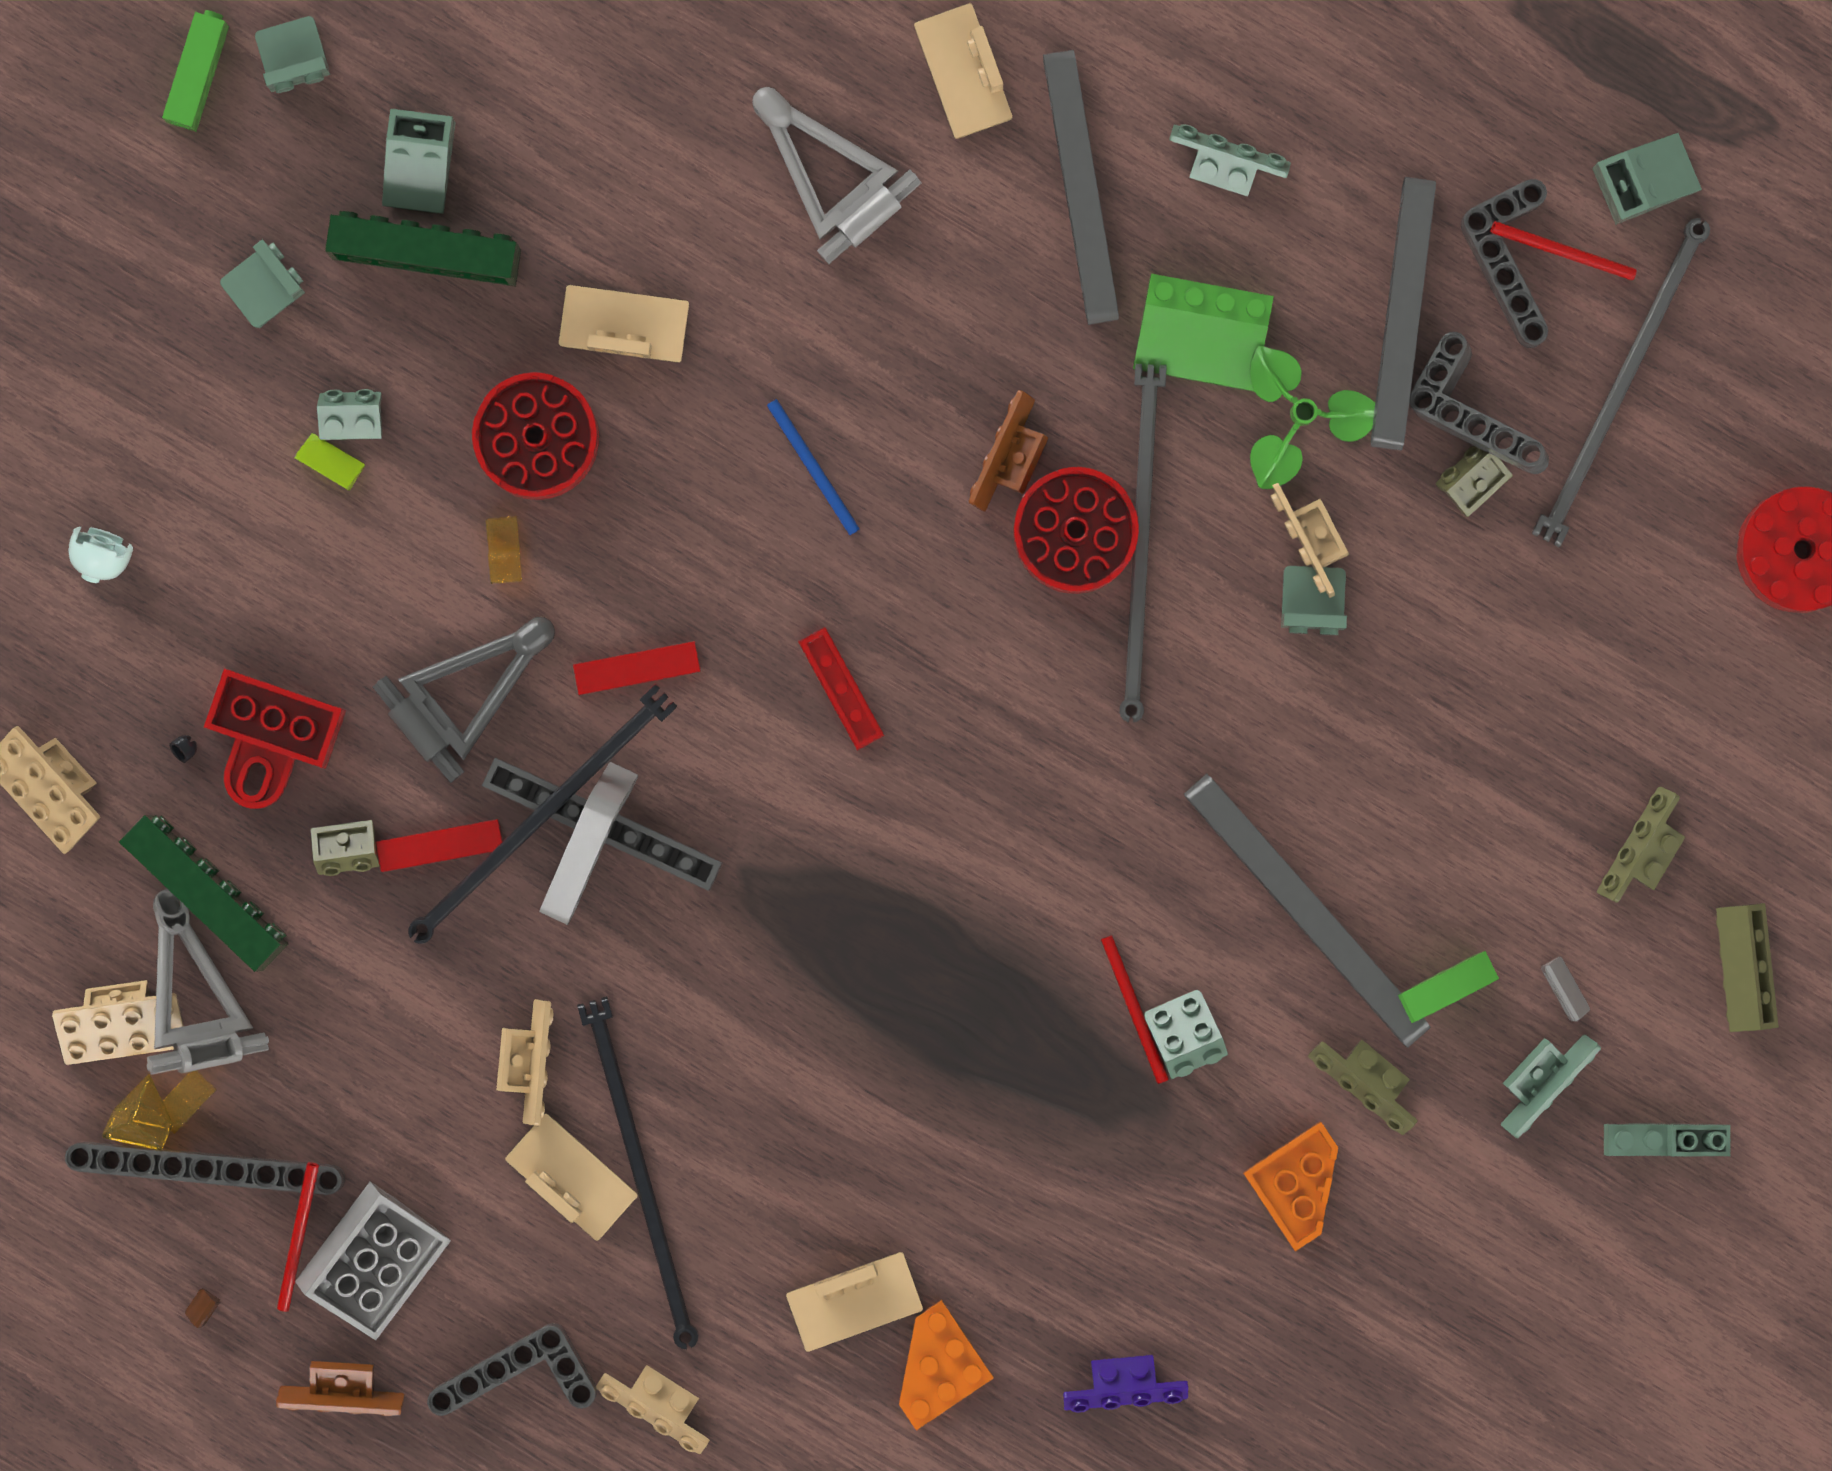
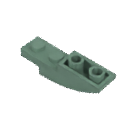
M1604 1124V1155L1730 1156V1125Z

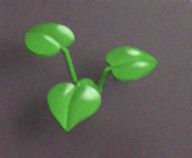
M1259 346L1252 357L1250 365L1252 388L1257 396L1266 402H1274L1283 394L1293 404L1290 410V417L1294 425L1284 441L1275 435H1268L1259 439L1252 447L1250 465L1258 487L1261 489H1272L1276 483L1282 486L1299 472L1303 461L1302 452L1298 447L1289 445V442L1300 426L1310 424L1316 416L1331 418L1329 429L1335 437L1345 442L1357 441L1366 436L1372 429L1375 402L1369 397L1351 390L1339 391L1329 398L1328 408L1330 412L1317 409L1316 404L1310 399L1298 400L1297 397H1293L1288 393V391L1294 390L1301 380V368L1297 360L1284 351Z

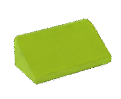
M311 433L294 457L348 491L351 490L365 467L364 463L327 441L320 440L313 433Z

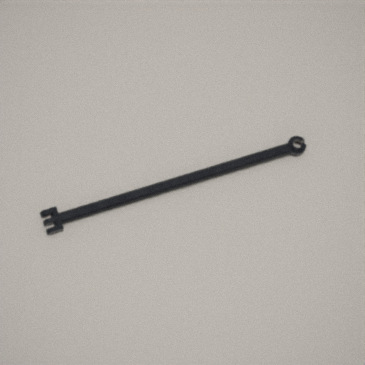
M654 684L640 698L644 706L425 917H418L412 921L408 928L410 938L418 932L417 926L419 924H424L428 929L427 933L420 932L414 940L415 943L423 944L428 942L434 934L435 927L655 716L662 722L677 708L674 702H671L665 710L661 707L669 698L665 692L656 701L652 698L660 689L657 684Z
M606 996L601 998L603 1011L598 1010L596 1000L589 1001L592 1014L587 1015L584 1003L578 1004L577 1007L582 1025L591 1024L675 1324L674 1343L677 1347L687 1350L686 1343L680 1340V1334L682 1332H689L692 1338L688 1343L691 1348L696 1345L699 1334L697 1329L690 1324L609 1034L606 1019L612 1018L613 1014L608 997Z

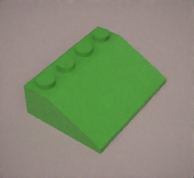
M1151 274L1133 369L1135 370L1136 364H1142L1143 371L1148 372V364H1153L1154 373L1159 374L1160 365H1167V376L1254 392L1250 381L1251 360L1256 349L1265 344L1274 296Z

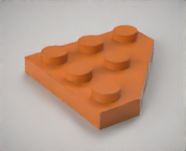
M1321 1121L1243 1172L1294 1251H1297L1322 1233L1338 1146Z
M942 1299L915 1318L899 1400V1406L917 1431L994 1378Z

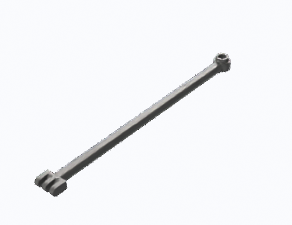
M1701 218L1692 219L1686 224L1684 228L1685 239L1549 517L1541 514L1532 531L1533 535L1538 536L1542 531V527H1546L1547 530L1543 540L1547 542L1551 539L1554 531L1559 533L1554 541V545L1559 548L1569 530V527L1563 525L1566 515L1698 245L1704 242L1710 234V227L1706 221L1701 225L1703 234L1700 236L1694 234L1693 227L1694 225L1701 224Z
M1142 364L1135 365L1134 385L1142 386L1135 505L1139 534L1132 558L1125 700L1119 708L1120 716L1128 723L1130 716L1126 714V707L1133 704L1138 709L1137 714L1132 716L1133 723L1138 722L1144 714V707L1140 702L1157 390L1158 387H1166L1167 365H1160V377H1154L1153 364H1148L1147 377L1141 376L1143 372Z

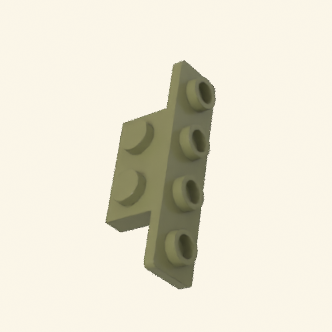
M1662 787L1657 788L1640 819L1634 825L1633 831L1624 846L1618 852L1617 858L1610 870L1604 876L1597 890L1598 894L1618 903L1633 878L1646 887L1655 890L1685 839V836L1666 824L1667 819L1680 799L1678 794Z
M1363 1040L1354 1047L1346 1060L1323 1041L1309 1053L1308 1057L1317 1068L1328 1073L1338 1082L1341 1088L1352 1093L1362 1102L1364 1107L1376 1113L1392 1130L1404 1135L1418 1122L1414 1116L1395 1101L1410 1079Z

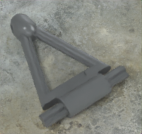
M535 617L512 634L398 678L399 682L410 694L406 699L387 676L380 679L372 688L391 710L388 713L390 718L426 762L432 760L446 779L452 783L465 771L446 748L451 744L460 757L465 760L533 656L545 649L554 639V625L545 617ZM514 649L517 653L462 734L423 685Z

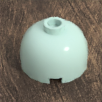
M81 527L75 528L69 542V558L73 567L82 573L81 577L84 580L99 583L100 580L116 578L126 569L133 552V547L130 543L128 548L121 545L123 538L108 531L89 527L88 533L80 532Z

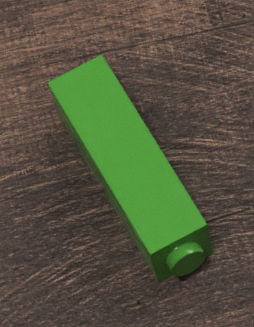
M205 10L204 14L195 12L162 116L166 123L197 132L229 29V25L222 20L223 15L209 10Z

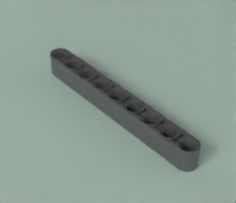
M1074 50L1044 54L1043 63L1087 323L1091 325L1119 320Z
M1404 177L1372 425L1371 447L1402 451L1404 445L1436 181Z
M94 1142L76 1143L70 1146L65 1154L67 1166L77 1172L301 1192L302 1185H296L292 1181V1171L299 1168L305 1172L308 1163ZM78 1148H82L88 1153L89 1159L85 1165H81L75 1160V1152ZM109 1151H114L119 1156L120 1162L116 1168H112L106 1163L105 1158ZM140 1154L147 1155L151 1161L150 1168L147 1171H143L137 1166L136 1160ZM170 1157H176L182 1163L181 1171L178 1174L172 1173L168 1169L167 1163ZM201 1160H208L213 1166L212 1174L209 1177L203 1176L198 1170ZM235 1162L242 1165L244 1169L243 1177L238 1180L231 1177L229 1173L231 1164ZM316 1163L319 1165L314 1194L329 1195L341 1190L345 1183L343 1170L335 1165ZM265 1165L272 1167L275 1171V1178L272 1182H265L260 1176L261 1168ZM326 1171L333 1172L337 1177V1184L334 1188H328L322 1182V1176Z

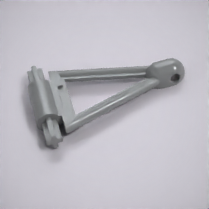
M763 87L754 94L752 100L753 108L760 119L770 128L819 240L823 239L835 227L839 230L817 250L828 264L835 260L849 246L852 245L856 248L902 208L900 202L922 184L916 174L908 170L887 189L884 184L898 173V170L796 110L774 88ZM790 124L872 172L871 175L826 214L823 212L786 129Z
M168 889L159 892L153 901V909L159 927L154 1049L173 1046L174 1051L148 1056L147 1070H150L151 1075L176 1069L179 1073H186L242 1060L243 1055L269 1050V1038L265 1036V1032L238 1037L236 1033L251 1030L253 1026L189 924L190 915L188 908L181 901L179 906L178 898ZM174 935H179L228 1015V1018L171 1029Z

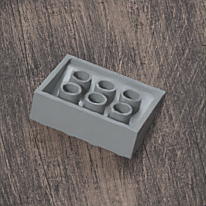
M369 1182L295 1282L305 1296L374 1340H377L451 1240L392 1195Z

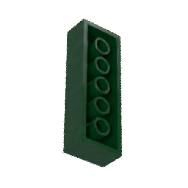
M340 211L339 216L330 215L325 252L332 260L516 287L521 249L517 242L512 240V236L495 233L493 238L482 236L480 231L463 229L462 234L450 231V227L433 224L431 229L420 227L419 222L401 220V225L389 222V218L371 215L370 220L359 218L357 213Z
M144 815L119 843L254 972L264 971L289 944L284 940L287 934L274 922L271 924L261 918L264 912L252 901L245 902L241 899L239 895L242 891L233 882L219 878L216 875L219 869L207 858L204 860L194 854L197 848L188 839L174 835L171 832L174 826L162 815L160 817L157 815Z

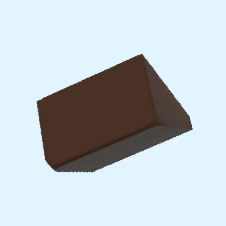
M202 1288L186 1309L185 1314L195 1327L201 1328L205 1326L220 1304V1299Z

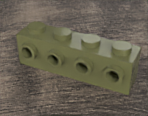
M1765 903L1716 908V925L1719 930L1720 958L1723 966V988L1726 994V1017L1729 1022V1031L1741 1032L1778 1028Z

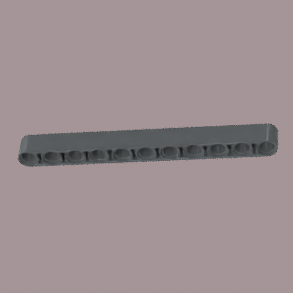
M1207 773L1183 794L1405 1047L1409 1048L1431 1028L1424 1018L1411 1023L1398 997L1401 992Z

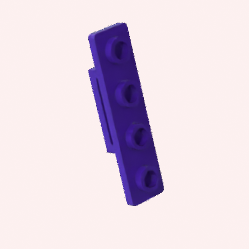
M1153 1355L1091 1361L1094 1389L1063 1393L1064 1410H1071L1077 1413L1085 1412L1089 1408L1102 1407L1112 1410L1121 1405L1133 1404L1143 1407L1153 1402L1163 1401L1168 1404H1175L1188 1399V1381L1156 1383Z

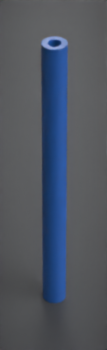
M775 399L767 405L768 409L849 535L856 533L860 528L779 401Z

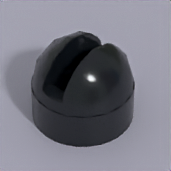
M189 735L179 736L169 745L173 755L183 763L190 760L197 752L196 741L190 742L191 737Z

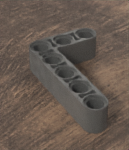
M1537 179L1526 180L1471 208L1463 216L1460 224L1461 231L1518 342L1525 348H1535L1545 341L1548 336V327L1502 236L1491 233V227L1494 221L1506 225L1534 211L1544 202L1547 196L1546 186ZM1524 189H1535L1539 196L1538 201H1527L1524 198ZM1498 202H1506L1510 206L1511 214L1509 216H1501L1497 212L1496 204ZM1473 215L1480 217L1484 223L1483 229H1472L1468 223L1469 217ZM1492 243L1495 245L1498 251L1497 256L1494 258L1485 256L1482 250L1483 244ZM1504 270L1509 272L1512 278L1510 285H1502L1497 281L1498 271ZM1513 298H1520L1525 302L1526 309L1524 312L1517 313L1511 308V300ZM1533 325L1538 328L1540 332L1538 340L1534 341L1526 337V326Z
M1449 332L1445 334L1410 393L1409 404L1416 415L1422 420L1528 473L1540 474L1545 471L1549 464V456L1539 441L1450 397L1471 359L1472 349L1461 333ZM1453 345H1463L1462 350L1458 354H1449V350ZM1447 371L1448 374L1444 380L1440 382L1434 381L1436 373ZM1432 398V403L1429 407L1419 408V403L1422 399ZM1459 411V416L1455 421H1445L1446 415L1449 412ZM1478 424L1486 425V429L1481 435H1472L1475 426ZM1513 438V443L1509 448H1499L1502 439ZM1530 452H1540V457L1537 461L1532 463L1526 462V457Z
M550 1323L440 1384L429 1394L427 1405L432 1413L438 1416L447 1415L544 1359L572 1406L580 1409L590 1406L597 1395V1389L565 1329L557 1323ZM553 1330L558 1333L560 1342L557 1346H549L544 1342L543 1336L546 1331ZM518 1347H529L533 1353L532 1359L528 1362L519 1360L516 1355ZM560 1359H572L575 1363L574 1372L569 1374L563 1373L559 1369ZM494 1361L501 1362L505 1367L504 1376H493L489 1371L490 1363ZM463 1378H474L478 1383L477 1391L473 1393L465 1391L462 1386ZM578 1385L588 1387L591 1393L590 1398L585 1401L578 1400L574 1395V1388ZM439 1392L448 1394L451 1399L450 1406L447 1408L439 1407L435 1402V1395Z

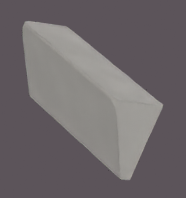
M1557 957L1541 966L1544 976L1568 1019L1575 1022L1580 1020L1590 1011V1007L1563 958Z

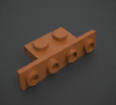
M1018 390L1016 396L1010 401L1008 414L1003 425L996 432L995 443L991 452L983 461V469L978 481L973 484L970 491L969 504L984 512L987 510L998 484L1024 494L1048 440V437L1044 434L1024 427L1035 399L1021 390Z
M311 1361L310 1387L280 1386L276 1407L286 1408L291 1411L303 1409L317 1410L324 1413L336 1411L348 1412L350 1414L368 1413L392 1416L401 1414L404 1393L374 1391V1365Z

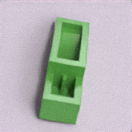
M1486 951L1437 973L1399 994L1398 997L1411 1023L1491 984L1498 980L1499 977Z

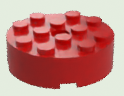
M530 372L515 375L500 382L484 397L473 421L472 442L481 468L496 485L517 497L543 500L565 494L586 477L597 456L599 430L596 417L589 403L573 385L550 374ZM533 428H540L544 432L543 439L538 444H532L527 440V434Z
M1085 467L1062 468L1036 481L1020 501L1013 527L1016 552L1029 574L1048 588L1071 594L1095 591L1116 579L1130 562L1136 549L1139 534L1138 516L1124 488L1110 476ZM1072 522H1079L1084 526L1085 533L1080 538H1072L1067 532V526Z
M1794 487L1764 499L1748 514L1738 535L1736 556L1739 571L1745 584L1762 602L1781 611L1807 613L1831 606L1832 493L1815 487ZM1797 542L1807 546V555L1804 559L1799 558L1795 554L1794 546Z

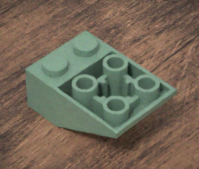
M390 109L386 138L382 206L444 214L456 125L452 116Z
M1679 133L1597 162L1592 168L1615 225L1702 190Z

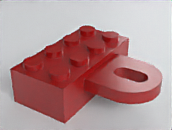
M224 668L204 728L235 738L224 770V785L228 795L243 807L251 809L266 808L278 801L283 795L296 759L326 769L346 710ZM255 763H261L266 768V775L259 793L250 796L245 792L244 784L250 767Z

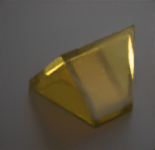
M150 1073L113 1109L103 1131V1138L162 1151L173 1125Z

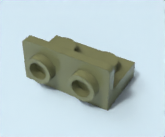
M1472 446L1464 453V457L1458 463L1442 473L1441 478L1435 484L1449 496L1463 515L1469 517L1513 475L1500 458L1476 446Z
M373 820L311 828L313 863L319 875L335 876L340 872L352 870L364 872L371 868L379 867Z

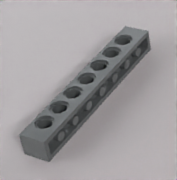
M494 758L482 784L483 787L533 810H536L559 788L557 785L498 758ZM574 794L550 818L575 829L587 799ZM619 814L605 841L608 845L708 891L711 890L723 864L719 860Z

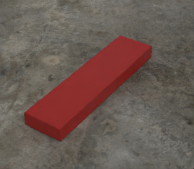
M826 627L798 641L857 751L884 737L880 726Z
M695 641L573 664L578 695L701 672Z
M499 819L377 841L376 848L381 872L489 853L501 844L503 840Z

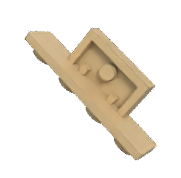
M1279 483L1274 484L1273 490L1275 493L1270 495L1278 512L1284 510L1289 520L1284 524L1291 538L1298 537L1303 547L1298 551L1305 565L1309 566L1312 564L1317 574L1312 577L1320 594L1326 591L1329 598L1335 596L1334 589L1323 568L1348 556L1349 553L1321 499H1318L1293 512Z
M534 999L531 1030L502 1028L496 1090L525 1093L523 1123L533 1126L540 1125V1120L545 1112V1104L542 1098L543 1088L548 1080L545 1065L546 1057L549 1055L551 1047L550 1040L548 1039L549 1026L553 1021L551 1002Z
M648 1365L645 1366L632 1389L606 1373L603 1374L596 1385V1389L600 1391L605 1399L611 1402H618L627 1408V1411L632 1416L639 1419L643 1418L651 1423L657 1432L673 1437L689 1452L701 1454L710 1441L707 1437L684 1423L699 1398Z

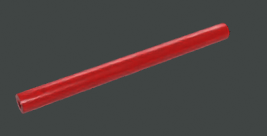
M1494 221L1492 224L1491 233L1631 281L1636 276L1637 270L1635 268Z
M1110 935L1101 939V942L1157 1084L1169 1080L1114 938Z
M312 1162L306 1165L277 1309L283 1312H287L290 1309L319 1165Z

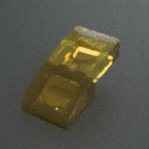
M517 516L486 519L491 584L522 581Z
M197 1070L191 1071L152 1113L176 1134L217 1089Z

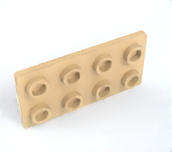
M971 3L914 24L955 139L1012 119V113L1003 91L1001 75L983 26L979 25Z
M568 285L566 287L559 345L566 348L680 363L682 361L689 302Z
M16 726L0 742L1 786L59 850L66 854L100 819V815L83 797L84 794L91 791L97 784L96 781L56 738L38 748L19 726Z
M147 980L86 989L83 1006L53 1011L52 1017L66 1065L174 1050L173 1046L154 1049L156 996H149L150 990ZM172 993L171 1029L184 1027L177 995Z
M547 1113L540 1120V1125L533 1126L505 1158L512 1167L527 1179L525 1182L569 1222L577 1223L596 1241L606 1233L638 1196L629 1185Z
M903 1252L887 1256L786 1294L807 1352L923 1310Z

